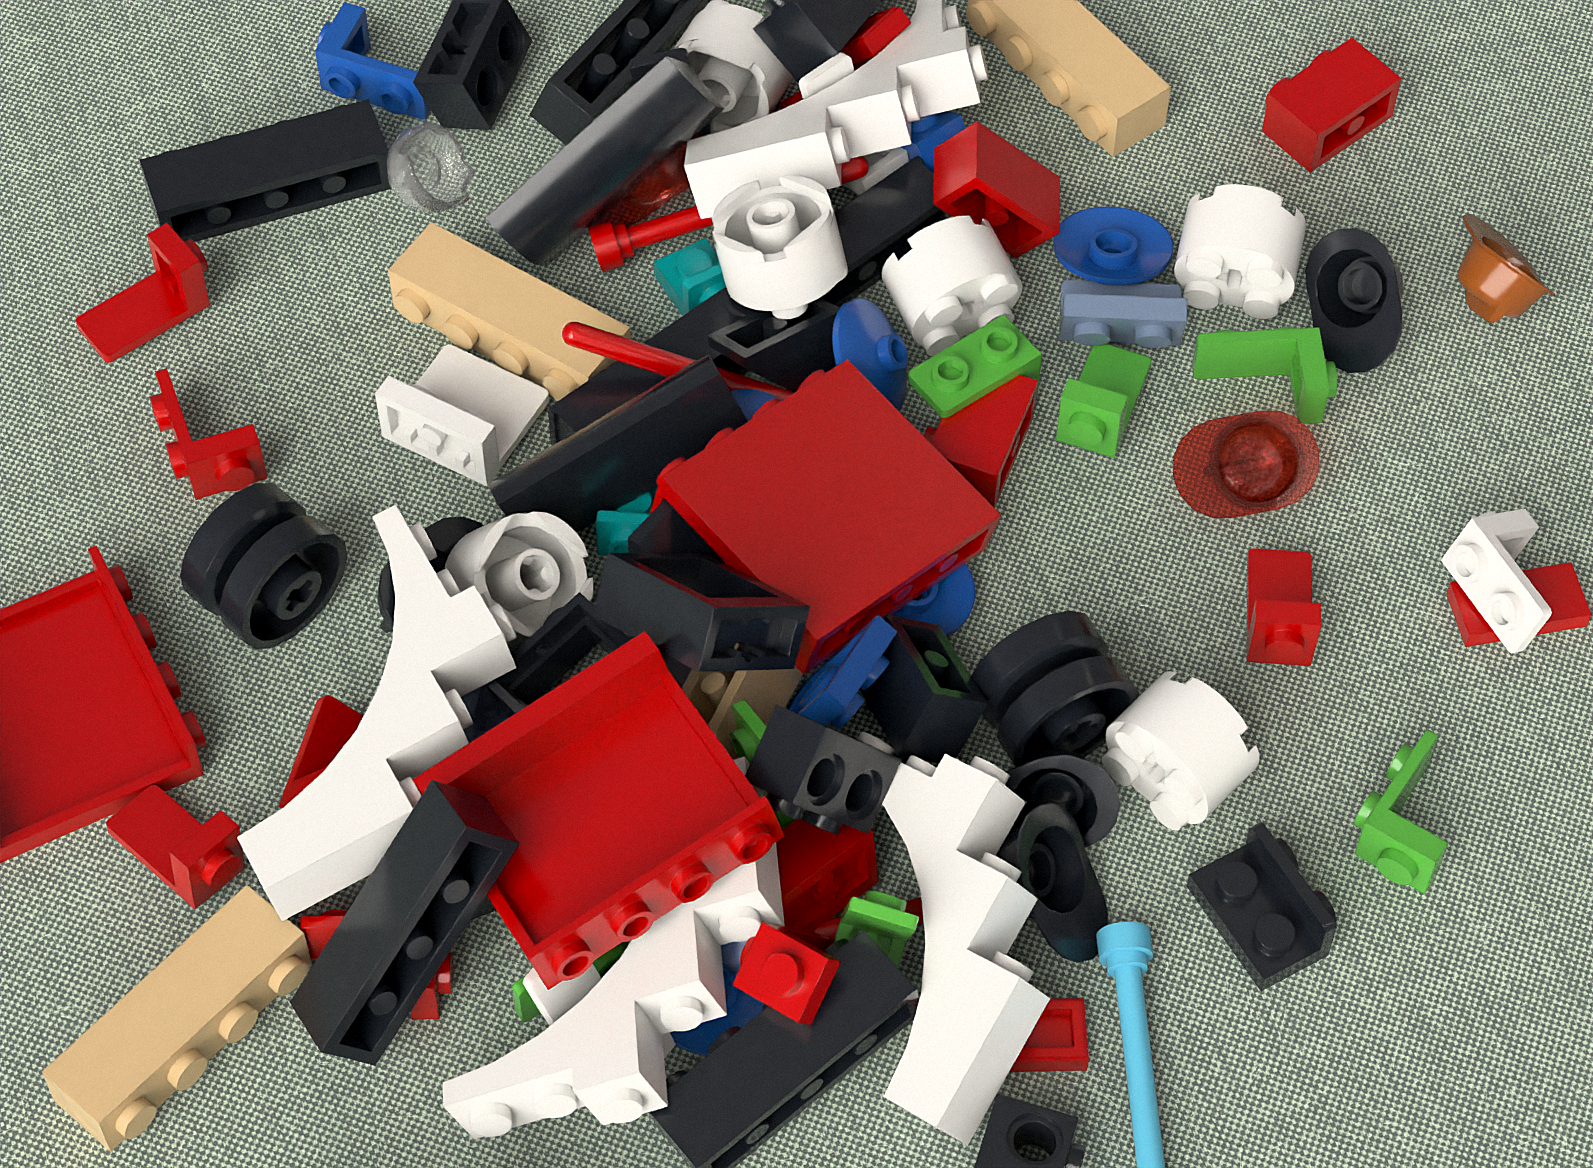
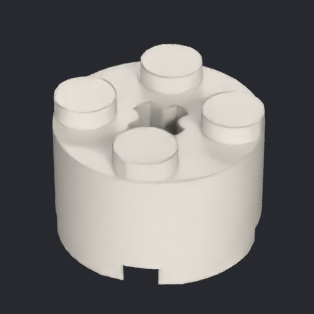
M712 0L694 17L674 49L685 48L687 50L695 74L724 107V110L712 119L714 133L731 129L771 114L793 79L789 71L753 30L764 16L751 9L733 5L724 0Z
M785 175L778 176L780 185L761 189L759 180L738 187L718 203L711 219L714 226L712 231L713 241L730 297L745 307L755 310L772 311V314L779 319H792L802 315L807 310L808 303L825 295L839 281L843 280L848 273V267L834 209L826 188L817 181L806 177Z
M1226 184L1216 186L1211 197L1200 200V193L1193 196L1187 206L1174 267L1175 277L1184 289L1183 298L1188 299L1187 304L1203 310L1213 309L1218 303L1242 307L1247 315L1257 319H1270L1277 316L1279 306L1288 301L1294 292L1306 231L1304 215L1296 208L1295 216L1282 208L1283 197L1272 191L1255 186Z
M956 216L934 223L908 239L912 250L899 261L893 252L883 266L882 280L914 341L922 345L930 356L938 354L958 342L961 336L975 332L1003 314L1011 322L1015 318L1011 308L1016 304L1022 293V282L989 221L983 218L982 225H975L971 216Z
M533 511L531 513L511 514L473 530L461 538L454 546L445 564V569L447 568L452 575L460 592L474 585L488 608L496 603L500 604L517 637L507 643L510 652L520 647L543 626L545 620L553 611L566 605L579 592L590 602L593 596V577L588 578L587 569L583 558L589 555L583 541L567 523L546 512Z
M1167 671L1158 677L1109 725L1106 730V742L1109 751L1102 757V763L1114 780L1124 786L1132 785L1135 790L1150 801L1152 813L1164 826L1178 831L1186 823L1198 824L1203 822L1257 768L1260 758L1257 745L1248 752L1240 737L1248 727L1239 713L1224 697L1209 685L1194 677H1191L1185 684L1173 681L1177 672Z

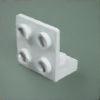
M452 345L443 347L416 384L408 385L388 376L375 392L382 437L485 486L489 485L549 403V391Z

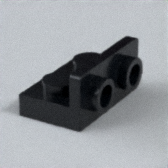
M1262 822L1249 828L1244 846L1190 873L1187 882V888L1260 991L1327 957L1337 928L1336 914L1328 898L1321 891H1313L1298 871V862L1290 846L1281 838L1275 839Z

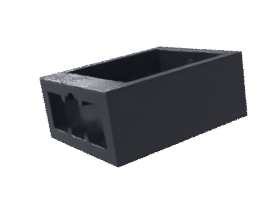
M608 552L593 616L634 638L646 631L660 652L697 672L780 670L795 668L810 606L705 553ZM738 643V648L734 649V646Z
M579 592L566 605L553 611L547 617L543 626L520 647L510 652L516 668L490 681L485 686L508 717H511L536 701L597 644L610 654L630 641L631 638L623 631L593 616L595 606Z

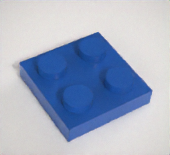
M879 615L874 617L805 681L787 709L826 726L831 723L837 729H840L864 702V698L857 693L858 690L861 688L864 691L870 687L888 666L890 661L883 653L897 631Z

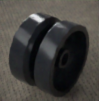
M255 483L229 497L210 514L196 531L184 554L180 578L184 591L206 610L216 616H221L222 623L244 643L256 650L273 648L293 638L316 618L330 601L344 574L348 556L345 541L315 517L307 516L305 508L274 483Z
M1068 610L1049 614L1023 625L998 642L980 660L971 675L988 703L982 716L991 727L998 728L997 739L1016 767L1025 764L1029 758L1046 750L1063 749L1076 752L1083 758L1106 743V730L1109 725L1139 697V691L1116 658L1108 657V645L1085 613Z

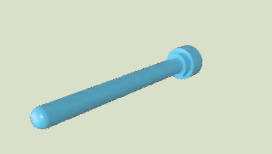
M1139 922L1113 923L1101 928L1097 932L1096 938L1099 962L1107 967L1108 975L1115 978L1137 1168H1165L1142 975L1148 970V962L1153 958L1151 932L1147 925Z

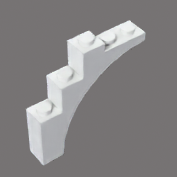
M917 0L915 12L910 18L911 24L884 50L850 75L822 91L775 113L731 129L689 140L686 147L684 167L700 218L712 217L715 207L726 195L738 187L759 180L761 189L780 185L778 176L796 175L812 179L824 186L826 190L841 186L842 163L849 162L851 158L910 145L911 122L920 120V117L980 103L979 81L989 79L987 65L981 44L970 46L966 27H962L957 6L946 7L945 0Z
M396 505L372 516L389 555L395 591L393 640L379 688L357 730L325 771L284 808L237 837L281 921L372 874L421 798V794L412 779L469 744L463 729L474 723L461 697L516 668L507 643L517 637L500 604L496 603L488 608L474 585L460 592L447 568L436 573L429 561L436 558L437 554L420 522L409 527Z
M861 731L857 738L893 756L895 754V750L891 746L866 732ZM944 754L936 768L928 762L911 755L906 764L900 763L882 805L885 807L909 852L921 891L926 942L921 995L908 1044L884 1097L968 1146L1050 1000L1049 997L1028 983L1034 972L1006 955L1037 901L1035 896L1016 883L1022 872L1006 861L996 857L998 850L1026 802L1005 786L1010 777L1009 774L980 757L974 756L970 765Z
M745 757L735 759L734 762L745 775L750 763ZM752 785L760 798L766 797L768 792ZM776 842L757 861L741 864L715 881L708 892L692 902L681 903L655 920L646 933L629 943L620 959L592 990L540 1035L493 1063L443 1082V1107L474 1139L500 1136L510 1131L511 1128L544 1118L564 1117L571 1114L575 1109L584 1106L592 1112L602 1125L630 1122L636 1120L644 1113L667 1107L663 1034L673 1031L691 1030L702 1022L727 1015L721 945L734 941H747L750 937L756 936L762 922L785 926Z

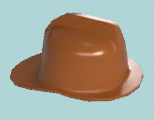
M1469 213L1463 215V222L1472 235L1473 240L1460 265L1457 279L1465 288V301L1472 311L1488 323H1494L1503 316L1509 318L1521 316L1545 293L1555 297L1556 294L1545 287L1528 260L1503 235L1475 215Z

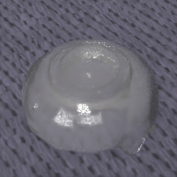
M427 122L406 129L395 138L387 156L386 166L389 186L407 207L421 213L430 214L454 209L470 199L465 190L475 172L464 161L461 145L448 129Z

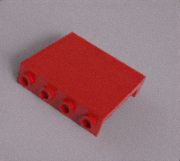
M848 359L828 372L822 369L815 371L801 383L795 393L782 401L778 398L767 401L755 412L750 421L736 430H733L731 427L721 430L708 442L704 450L687 460L685 457H679L670 462L657 477L656 484L658 488L650 510L651 514L666 499L727 565L810 606L795 667L803 675L835 654L874 617L879 615L884 618L885 614H893L985 551L1001 517V514Z
M97 545L88 548L94 571L0 609V863L115 814L151 785H157L166 792L204 775L197 750L206 747L207 743L200 725L192 710L180 714L174 699L181 697L182 693L175 675L167 660L157 665L155 664L149 651L157 647L151 627L143 612L131 615L125 603L133 599L127 579L119 564L107 567Z
M646 631L412 779L421 794L424 793L431 780H435L486 797L519 841V846L487 893V897L548 990L562 981L579 977L591 967L595 959L622 942L639 938L650 929L655 920L681 903L692 902L708 892L715 881L741 864L757 861L770 850L773 843L785 836L768 799L765 796L760 798L671 675L659 649Z

